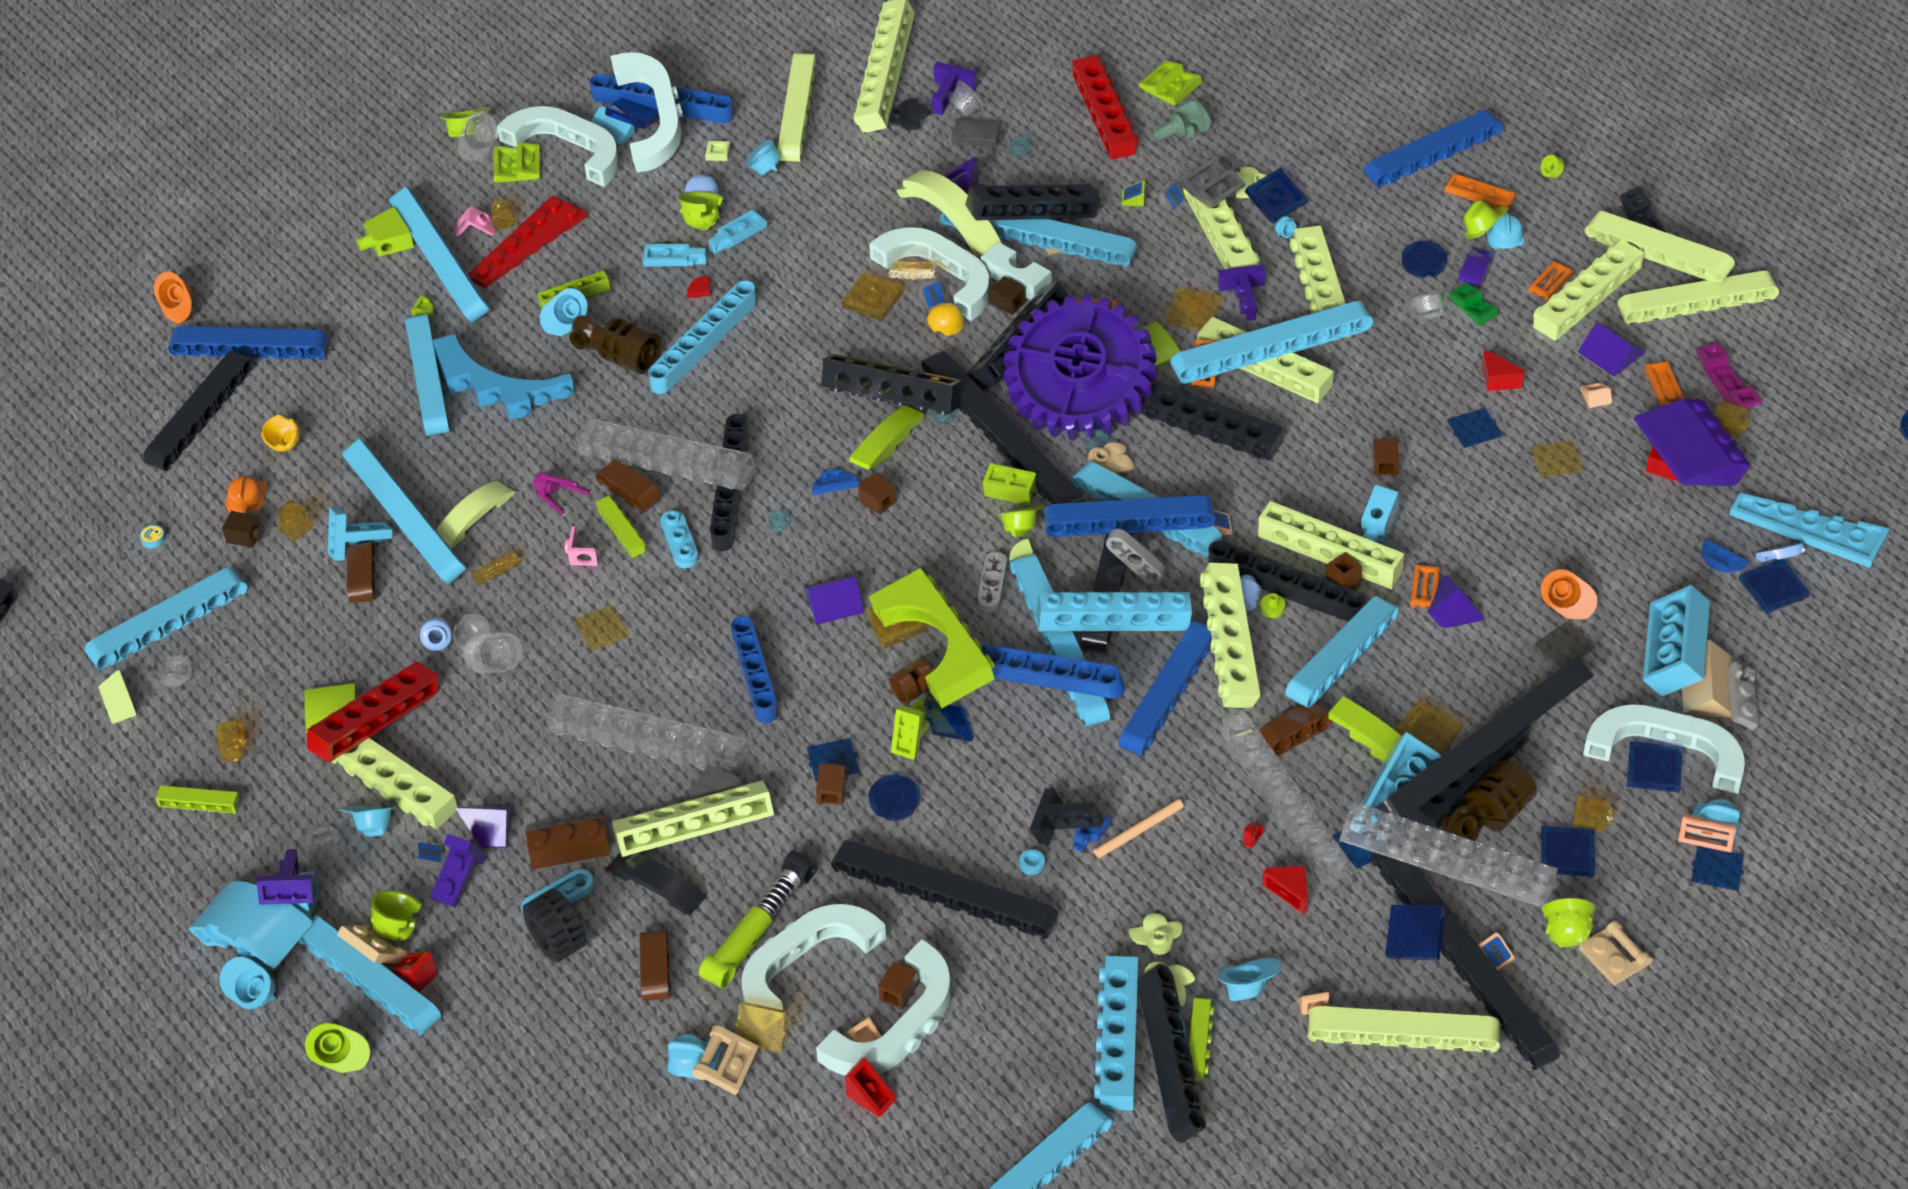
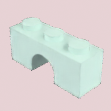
M1000 242L996 243L981 256V262L985 265L989 278L999 281L1003 276H1006L1025 286L1026 298L1030 300L1041 288L1052 284V272L1035 262L1026 268H1016V251Z

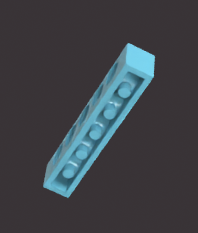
M1189 592L1039 593L1037 604L1038 631H1187L1192 614Z
M1105 956V967H1100L1099 983H1104V989H1099L1098 1006H1103V1012H1098L1097 1029H1102V1036L1097 1035L1096 1052L1102 1053L1101 1059H1096L1095 1075L1101 1076L1100 1083L1095 1082L1094 1098L1100 1099V1109L1133 1110L1138 957Z

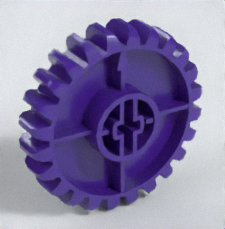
M1085 294L1082 297L1081 303H1076L1072 295L1065 296L1063 306H1059L1056 301L1051 300L1047 302L1048 312L1046 313L1039 309L1033 310L1031 312L1033 323L1021 321L1018 325L1020 336H1011L1008 342L1011 351L1005 353L1004 356L1006 367L1004 371L1005 384L1009 388L1008 393L1011 402L1014 405H1018L1020 416L1024 419L1031 418L1033 427L1037 430H1041L1048 425L1049 433L1052 437H1057L1063 430H1066L1069 440L1073 441L1077 439L1079 432H1085L1087 439L1092 440L1096 437V429L1101 428L1105 434L1109 435L1113 433L1112 423L1115 421L1123 426L1130 423L1128 411L1132 413L1141 412L1143 409L1141 399L1143 396H1151V383L1157 378L1154 365L1157 360L1155 348L1151 345L1152 341L1149 331L1142 329L1140 318L1136 315L1128 317L1127 307L1122 304L1112 309L1110 299L1106 297L1101 298L1097 304H1093L1090 294Z

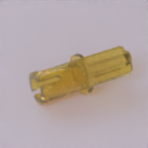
M511 551L497 560L492 559L490 564L473 572L472 578L476 584L481 585L496 576L502 577V573L520 565L519 558L514 551Z

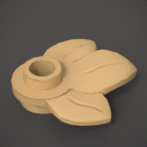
M1118 442L1107 443L1103 448H1093L1087 457L1088 461L1094 462L1117 475L1118 473L1130 472L1135 468L1132 460L1124 454L1127 447Z

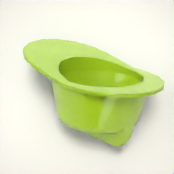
M491 107L443 113L439 115V118L445 119L450 137L470 136L478 128L480 115L489 112Z
M1484 201L1474 202L1463 215V223L1467 230L1464 236L1467 239L1481 236L1508 211V207L1501 206L1492 209Z
M1044 504L1029 506L1009 513L999 514L997 517L1001 518L1006 532L1011 533L1013 537H1025L1036 526L1037 510L1045 506Z
M333 1023L319 1024L311 1029L306 1036L305 1050L308 1057L313 1062L337 1072L345 1073L364 1068L369 1060V1043L364 1036L343 1026Z

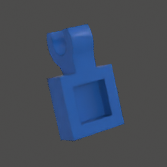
M1102 815L1104 822L1101 828H1075L1076 833L1073 840L1076 843L1073 845V848L1082 852L1090 840L1099 842L1110 827L1111 819Z

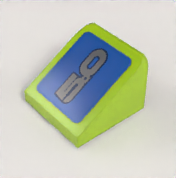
M1145 180L1123 188L1121 205L1144 206Z

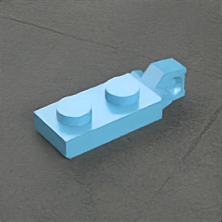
M750 210L718 228V232L714 237L708 240L709 250L713 254H717L725 248L729 249L765 229L767 221L754 210Z
M646 244L642 262L643 267L693 266L694 264H706L707 252L706 248L690 247V244Z

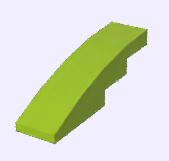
M906 405L902 406L868 435L850 456L849 461L867 470L885 461L895 453L896 446L909 437L910 430L923 421L924 413Z
M1344 696L1329 711L1328 719L1350 730V738L1370 748L1371 755L1382 761L1386 759L1395 741L1401 737L1400 734L1386 723Z

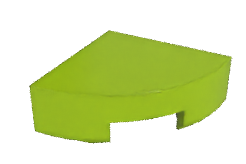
M420 295L411 309V314L415 316L428 314V318L432 320L435 311L430 300Z

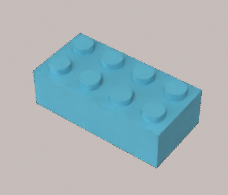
M1692 585L1650 603L1643 681L1661 696L1704 680L1710 601Z

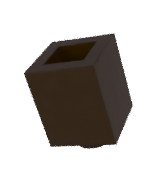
M1003 276L990 288L991 304L1013 315L1026 303V287Z
M231 511L222 527L226 543L253 548L256 541L260 540L263 535V527L260 524L258 515Z

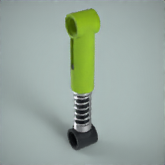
M791 850L783 861L782 873L777 878V882L773 883V887L769 888V891L765 893V898L760 900L761 903L752 906L717 951L706 956L700 966L699 977L721 989H725L733 980L738 966L771 926L773 915H776L775 910H780L779 905L784 904L783 900L788 899L787 895L792 894V889L795 890L802 883H809L817 871L818 862L796 850Z

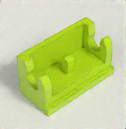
M993 463L989 464L983 480L984 496L1031 506L1033 502L1032 492H1036L1037 487L1036 473Z

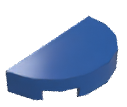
M831 469L822 472L821 477L816 482H813L812 491L813 495L858 487L860 482L856 475L853 474L852 476L850 473L844 472L843 469Z
M1705 539L1702 545L1704 561L1715 570L1733 573L1741 571L1748 566V560L1708 539Z

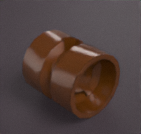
M922 659L909 664L906 668L907 670L901 669L889 676L890 686L903 704H908L918 698L919 693L925 694L930 691L925 676L933 671Z

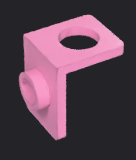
M470 206L458 219L455 235L460 236L469 225L489 235H494L496 219Z
M572 526L570 538L565 540V553H568L570 565L598 566L595 548H577L578 536L576 526ZM587 554L592 559L584 561L581 560L578 557V555Z

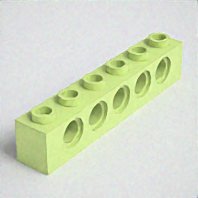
M1183 188V194L1224 269L1260 265L1257 252H1253L1249 238L1244 236L1242 225L1235 220L1234 211L1231 207H1228L1226 199L1211 208L1201 203Z
M1321 225L1294 229L1293 239H1290V248L1292 253L1296 252V268H1301V284H1306V300H1311L1310 313L1313 314L1346 304Z
M1622 239L1616 245L1610 246L1603 256L1596 258L1591 266L1586 270H1582L1578 277L1572 282H1568L1559 293L1553 294L1546 304L1536 309L1533 315V328L1556 341L1642 268L1644 252Z
M1212 317L1199 331L1197 339L1220 341L1248 332ZM1289 353L1241 368L1316 403H1319L1333 386V370L1295 353Z
M1272 501L1268 503L1259 516L1258 537L1326 564L1346 552L1362 566L1361 578L1391 590L1403 573L1404 553Z
M1209 563L1200 575V585L1204 588L1203 604L1208 612L1207 628L1211 631V651L1215 654L1216 660L1214 670L1219 678L1218 694L1219 697H1222L1223 707H1253L1260 697V690L1238 564Z
M370 738L332 761L333 764L337 762L341 764L349 775L360 777L368 788L372 789L374 787L379 790L380 794L387 801L394 800L405 813L409 814L411 812L416 815L418 821L424 826L430 825L437 830L457 811L455 809L458 808L455 795Z
M762 780L612 821L617 845L622 857L769 817L774 815L769 791Z

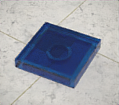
M620 98L607 106L605 110L606 116L642 129L647 128L660 119L659 111L624 98Z
M1281 168L1245 189L1248 197L1272 224L1308 202L1307 198Z
M1784 559L1776 560L1739 576V581L1765 614L1809 598L1810 595L1809 590Z
M1630 741L1627 787L1680 793L1683 747Z
M1541 826L1540 874L1594 877L1595 829Z
M1391 905L1385 957L1388 959L1440 960L1446 908L1443 905Z

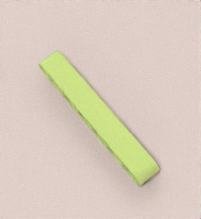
M793 54L778 142V151L781 154L780 161L801 162L800 155L802 156L803 152L802 140L804 141L805 126H807L808 120L807 111H809L811 102L809 96L812 95V82H814L816 54Z
M1598 211L1585 228V233L1588 237H1594L1597 239L1596 241L1605 245L1614 246L1622 239L1644 252L1643 258L1714 283H1722L1735 265L1733 258L1724 252L1604 211Z
M1758 271L1726 277L1722 283L1706 280L1627 294L1618 300L1617 306L1625 323L1629 325L1631 322L1652 321L1654 318L1675 317L1677 314H1693L1700 310L1710 311L1720 309L1719 307L1723 306L1733 307L1746 302L1749 304L1761 302L1769 298L1773 300L1778 296L1779 289L1770 272Z
M1317 1006L1309 1011L1308 1038L1315 1042L1316 1039H1321L1324 1042L1332 1043L1352 1041V1044L1365 1045L1380 1043L1381 1046L1399 1047V1044L1414 1048L1435 1046V1049L1454 1050V1048H1463L1464 1051L1482 1052V1049L1496 1052L1500 1048V1022L1497 1018L1491 1016Z

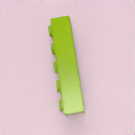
M603 270L537 293L540 307L543 308L551 299L568 288L579 290L587 298L610 290L609 279Z
M610 496L596 501L597 511L629 555L634 558L644 553L646 547L644 539L639 537L637 529H633L630 520L625 518L623 510H619L617 502L612 500Z
M160 785L156 795L158 807L236 813L240 803L238 792Z
M1194 998L1189 1048L1196 1079L1204 1080V1074L1208 1075L1209 1064L1205 1063L1210 1057V1050L1207 1049V1045H1211V1035H1208V1031H1212L1213 1021L1210 1020V1016L1213 1017L1214 1006H1211V999Z

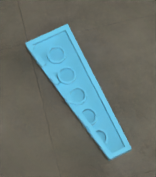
M1739 493L1730 510V516L1871 568L1889 533V529L1886 527L1858 521V524L1843 521L1844 517L1836 515L1833 518L1818 515L1819 511L1810 509V511L1805 512L1797 510L1794 505L1778 503L1774 500Z

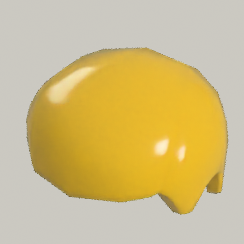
M939 303L928 313L927 323L934 333L940 331L945 336H950L958 333L964 327L963 315L959 308L952 303Z
M276 415L268 419L263 425L261 436L271 449L278 452H286L293 449L299 442L301 431L293 419Z

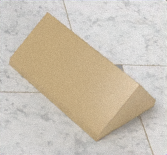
M1709 639L1706 644L1704 680L1682 688L1683 715L1731 718L1727 681L1728 667L1732 663V657Z

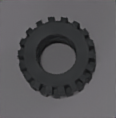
M551 888L523 905V917L531 936L541 951L554 962L558 963L586 946V933L578 914L565 896L556 889Z

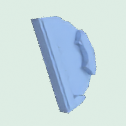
M1799 542L1757 552L1756 558L1760 562H1766L1776 558L1778 560L1796 556L1799 553H1804V543Z

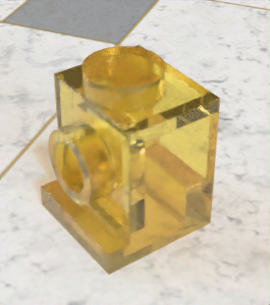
M1720 401L1714 416L1720 421L1721 426L1729 435L1740 437L1741 433L1746 434L1749 428L1750 420L1747 419L1749 409Z
M291 499L277 510L280 519L278 531L291 541L296 542L312 530L308 511Z
M242 720L216 724L217 744L222 762H235L243 758L242 749L247 748Z
M1578 793L1573 829L1605 833L1606 824L1611 825L1613 809L1608 808L1609 801L1585 798L1583 794Z

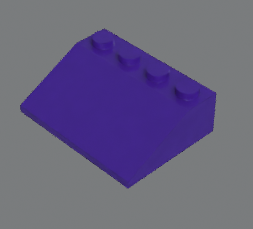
M1681 399L1634 417L1637 425L1681 485L1734 486L1739 483L1751 465L1745 458L1744 453L1736 446L1732 437L1724 430L1720 421L1712 414L1702 399Z

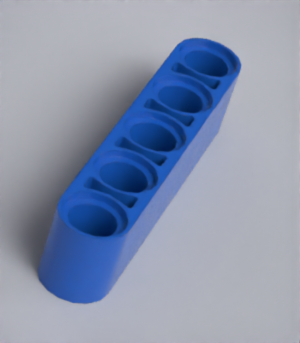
M740 616L731 623L735 651L755 717L761 723H771L778 716L776 696L754 624L750 618Z

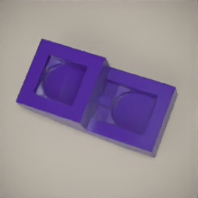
M1472 248L1463 264L1458 280L1480 286L1485 280L1487 269L1493 261L1494 253Z

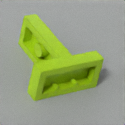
M920 699L911 708L900 704L895 714L891 753L915 760L919 753L920 738L941 714V707L933 704L931 701Z

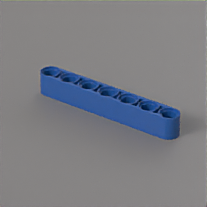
M604 74L594 75L590 79L592 98L597 102L659 112L654 89L648 84L633 82L618 86L615 76ZM676 87L679 99H675L676 104L680 103L682 117L716 123H729L734 119L733 102L729 96Z
M1488 110L1480 111L1370 161L1364 168V174L1378 188H1381L1380 186L1389 185L1400 180L1399 178L1402 176L1407 177L1418 172V169L1422 167H1429L1440 159L1449 158L1455 155V152H1462L1471 148L1475 143H1482L1491 139V136L1495 134L1499 135L1503 129V124Z
M179 326L174 328L168 350L174 356L184 354V356L206 355V357H222V355H226L229 351H234L245 356H252L251 358L274 357L275 359H290V357H297V359L320 358L319 360H322L326 353L329 337L321 330Z
M1204 495L1053 504L1047 506L1044 510L1045 530L1052 537L1110 534L1114 529H1121L1127 533L1203 529L1211 527L1216 521L1213 499Z
M1197 620L1192 621L1123 730L1119 740L1120 748L1143 757L1145 756L1143 754L1145 749L1150 748L1156 738L1155 733L1157 730H1161L1168 719L1166 718L1167 714L1172 712L1179 700L1177 698L1180 694L1183 695L1190 684L1188 682L1190 677L1195 676L1201 666L1199 664L1202 659L1205 660L1211 650L1212 636L1211 631L1207 628V624Z
M980 643L983 649L982 654L984 656L988 654L994 663L995 668L992 669L995 679L1106 698H1118L1126 689L1119 669L1113 665Z

